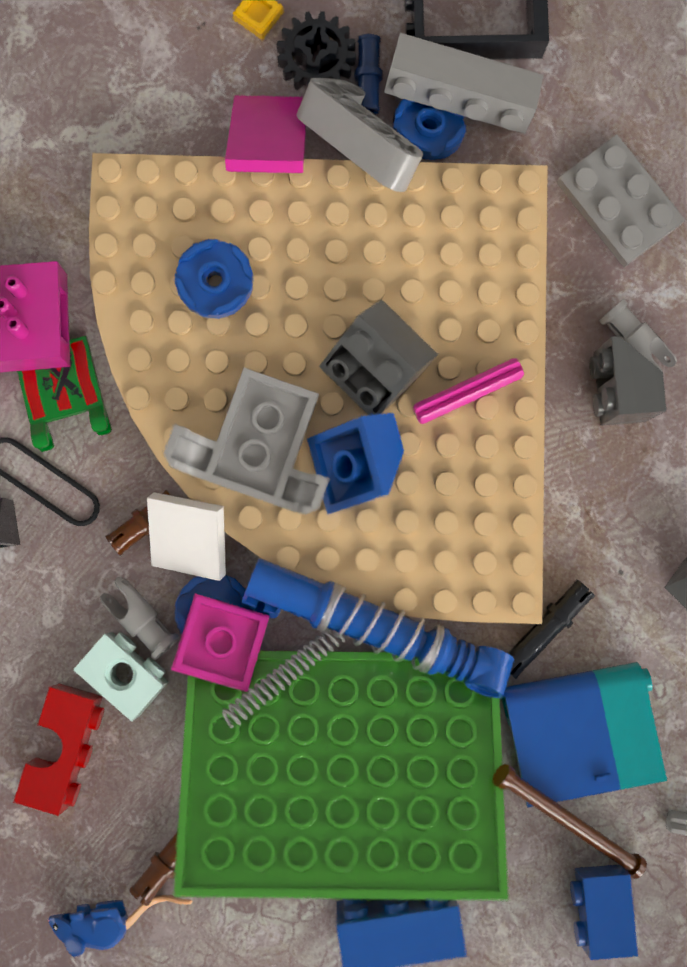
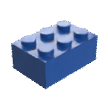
M343 899L337 901L336 927L342 967H405L467 957L457 900Z

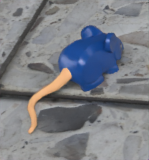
M172 895L156 896L148 906L140 905L129 917L127 916L123 900L99 902L96 904V908H90L89 904H81L77 906L76 913L52 915L48 918V921L55 935L64 943L68 953L71 956L77 957L84 953L86 947L97 950L113 948L123 939L127 930L150 906L156 903L169 901L187 905L191 904L192 900L181 899Z

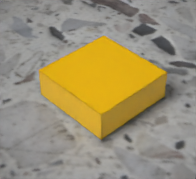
M242 0L232 13L233 20L263 40L283 15L284 8L275 0Z

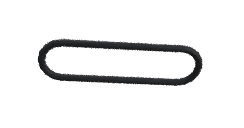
M9 437L0 438V444H12L87 495L93 501L94 512L88 519L78 521L2 469H0V476L73 525L86 526L97 518L100 512V504L97 497L91 491L16 440Z

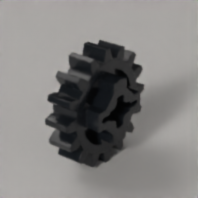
M324 11L320 12L318 19H313L310 12H305L304 22L301 23L294 17L292 18V30L283 27L281 30L283 40L277 41V53L280 54L277 56L278 67L284 68L283 78L285 81L294 78L295 90L298 91L303 85L308 87L311 78L341 79L342 76L350 79V66H355L356 53H354L356 41L353 38H349L350 28L348 25L339 29V17L335 16L329 22L326 21ZM318 45H320V51L316 55L315 62H313V56L317 52Z

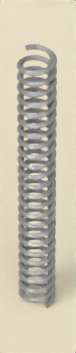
M327 628V631L321 632V636L317 635L315 641L310 640L309 645L303 646V650H297V655L292 654L291 660H285V665L279 664V670L273 669V675L267 674L266 679L260 680V684L255 683L254 689H248V694L242 693V700L236 698L235 704L229 703V710L223 708L222 713L229 727L233 728V724L228 715L238 725H241V721L233 708L244 720H247V716L240 704L250 715H254L246 698L257 710H260V706L255 701L252 693L263 705H266V701L263 699L258 688L269 700H272L273 697L268 692L265 684L272 689L275 695H279L271 679L278 684L281 690H285L276 673L284 679L287 685H291V681L287 678L282 668L290 674L293 680H297V676L291 670L288 663L302 676L303 671L297 665L295 659L307 671H309V666L302 659L301 654L307 658L312 666H315V661L308 654L307 649L313 653L318 661H321L322 658L315 651L312 643L318 647L324 656H327V652L320 645L318 639L324 642L329 651L333 652V647L326 640L324 634L330 638L336 647H339V642L331 634L330 629ZM343 635L338 637L341 642H345Z

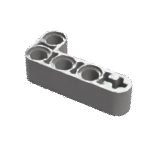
M311 78L297 112V118L379 183L397 192L406 191L423 156L422 151L361 105L365 92L357 85L342 79Z

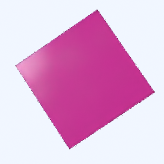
M195 593L171 671L248 692L270 616Z

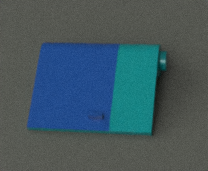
M638 662L507 686L501 700L507 724L511 727L521 779L555 802L668 781L649 692L652 691L653 685L648 669H642ZM526 802V806H527L528 808H529V807H534V806H532L531 804H529L528 802Z

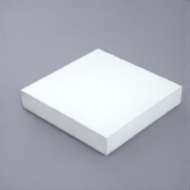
M155 492L147 497L151 566L220 581L226 575L224 506Z

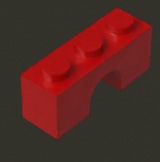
M60 683L49 687L38 726L51 729L58 734L62 742V753L58 761H47L36 757L25 764L13 803L56 816L62 814L69 806L73 807L81 789V783L76 782L80 768H86L93 750V746L89 745L88 742L92 730H98L104 715V708L100 707L103 696Z

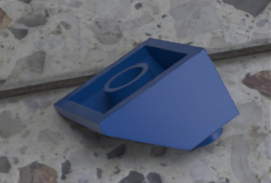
M394 412L361 416L307 438L316 474L329 478L323 496L327 514L389 495L404 453Z

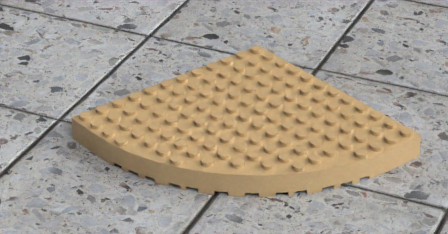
M92 153L89 262L90 281L98 329L111 373L133 421L157 460L189 499L224 506V532L261 559L323 584L329 581L338 585L341 584L342 587L345 586L346 588L345 593L358 598L365 594V601L378 606L384 602L385 609L397 614L404 610L405 616L459 622L542 624L548 166L419 162L407 190L397 192L379 183L351 160L304 159L303 173L228 172L225 167V157ZM207 239H217L221 242L238 246L247 256L254 275L253 291L247 303L235 314L221 319L204 318L190 311L180 299L174 282L176 269L182 254L193 244ZM218 275L212 276L208 284L218 286L222 278ZM381 299L438 354L423 373L383 413L394 412L404 448V453L389 495L332 514H327L322 499L319 509L304 515L176 470L169 466L164 455L174 424L217 442L243 368H247L319 394L293 469L301 472L316 474L307 438L358 417L368 416L319 366L356 317ZM512 358H516L520 362L524 371L521 379L425 424H420L413 411L415 403Z

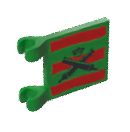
M86 336L70 340V367L17 371L29 418L31 440L36 449L45 452L54 448L53 438L47 423L88 411L91 427L94 432L99 436L111 433V423L105 409Z

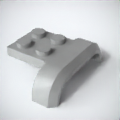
M243 368L217 442L174 424L164 451L169 466L176 470L304 515L319 509L329 482V478L293 469L319 394L247 368Z

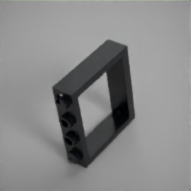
M404 0L405 12H411L412 23H406L405 34L492 60L543 59L549 43L548 0H526L527 34L424 36L423 0Z

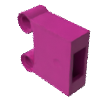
M57 261L1 265L0 372L70 367L67 273Z

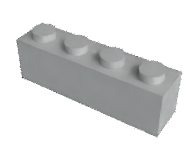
M400 33L384 93L525 134L537 110L543 74Z

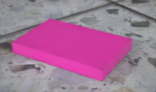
M234 95L225 155L226 171L303 173L306 125L296 116L303 97Z

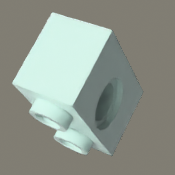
M113 632L106 633L73 670L132 722L143 713L169 681L163 677L166 672L156 661L149 657L144 660L134 651L137 646L129 637L121 632L117 635ZM121 662L128 664L133 670V678L130 683L121 682L116 675L117 666Z

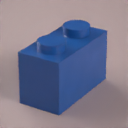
M619 864L575 868L576 881L570 882L572 903L574 906H578L579 921H574V935L577 946H582L590 960L638 957L631 875Z

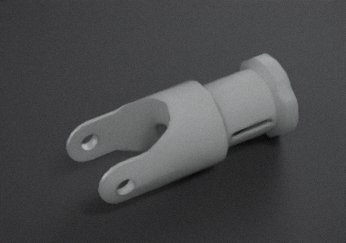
M624 299L599 320L602 325L606 324L616 336L624 339L661 371L662 369L653 360L652 354L667 367H673L677 363L675 355L646 322L641 323L627 308V302Z
M117 577L115 585L126 597L128 609L122 607L113 596L107 593L102 594L100 600L132 637L137 636L152 652L150 657L155 661L165 654L180 637L176 633L171 634L157 619L158 613L128 580L123 577Z

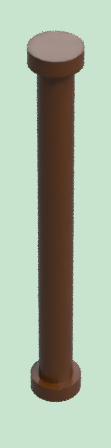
M502 764L494 773L493 784L502 790L507 788L625 868L631 875V878L638 879L646 871L647 861L645 858L637 853H629L518 777L515 769L510 765Z

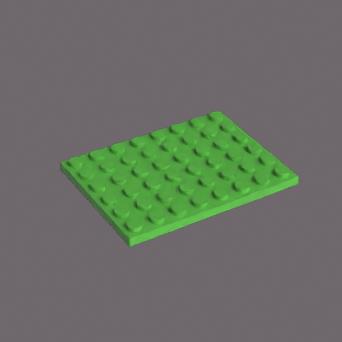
M259 651L249 688L254 689V684H260V680L266 679L267 674L273 675V669L279 670V664L285 665V660H291V655H297V651ZM307 651L315 661V666H312L307 658L301 654L302 659L309 666V671H307L295 659L297 665L303 671L302 676L288 663L291 670L297 676V680H293L290 674L282 668L287 678L291 681V685H287L284 679L276 673L285 690H281L278 684L271 679L279 695H275L272 689L265 684L268 692L273 697L272 700H269L258 688L263 699L266 701V705H263L252 693L255 701L260 706V710H257L246 698L254 715H250L240 704L247 716V720H244L233 708L241 721V725H238L228 715L233 724V728H230L223 716V708L229 710V703L235 704L236 698L242 700V693L248 694V692L188 675L173 897L509 900L504 790L493 784L494 773L502 765L499 698L487 697L470 690L465 686L464 679L462 681L455 680V675L450 678L446 676V671L443 674L435 673L430 675L420 672L419 669L415 670L411 661L406 659L395 662L392 654L388 652H380L378 654L374 652H327V656H324L320 651H316L322 658L321 661H318L311 651ZM415 657V665L418 666L419 661L418 658Z

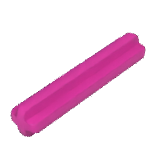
M512 358L415 403L413 406L414 414L420 424H425L521 379L524 375L523 368L518 359Z

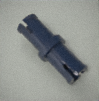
M363 34L358 37V68L354 70V80L358 82V87L365 92L361 105L376 115L380 112L379 82L383 80V70L380 68L381 37L376 34Z

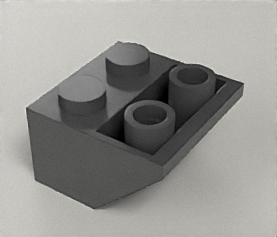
M381 299L356 317L319 367L368 415L383 414L423 373L438 354Z
M620 336L609 338L593 353L594 357H590V376L592 379H596L597 394L593 396V410L595 416H600L601 426L644 423L667 411L663 372Z

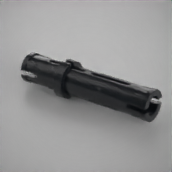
M576 580L555 604L551 602L546 607L548 611L542 616V624H535L508 652L514 658L510 674L515 679L565 627L569 629L574 624L572 619L595 597L582 582Z

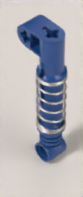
M259 558L241 601V605L245 609L270 616L269 618H277L282 609L297 617L309 620L311 627L321 630V632L329 628L333 630L334 637L336 638L344 634L353 638L354 645L356 646L362 642L371 645L375 654L380 653L382 650L392 654L395 662L406 659L411 661L415 670L419 669L420 672L430 675L435 673L443 674L446 671V676L452 678L455 675V680L458 681L464 679L465 686L478 694L492 698H503L514 658L510 654L488 646H478L475 649L474 644L468 643L466 645V641L462 639L457 641V638L451 635L450 630L440 626V624L435 625L431 631L426 632L424 631V618L417 622L405 617L404 610L397 614L385 609L384 602L378 606L365 601V594L358 598L345 593L346 588L345 586L342 587L341 584L338 585L331 581L323 584ZM415 657L418 658V666L415 665Z

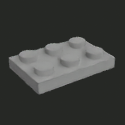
M615 135L560 176L556 182L624 268L686 221L618 135Z

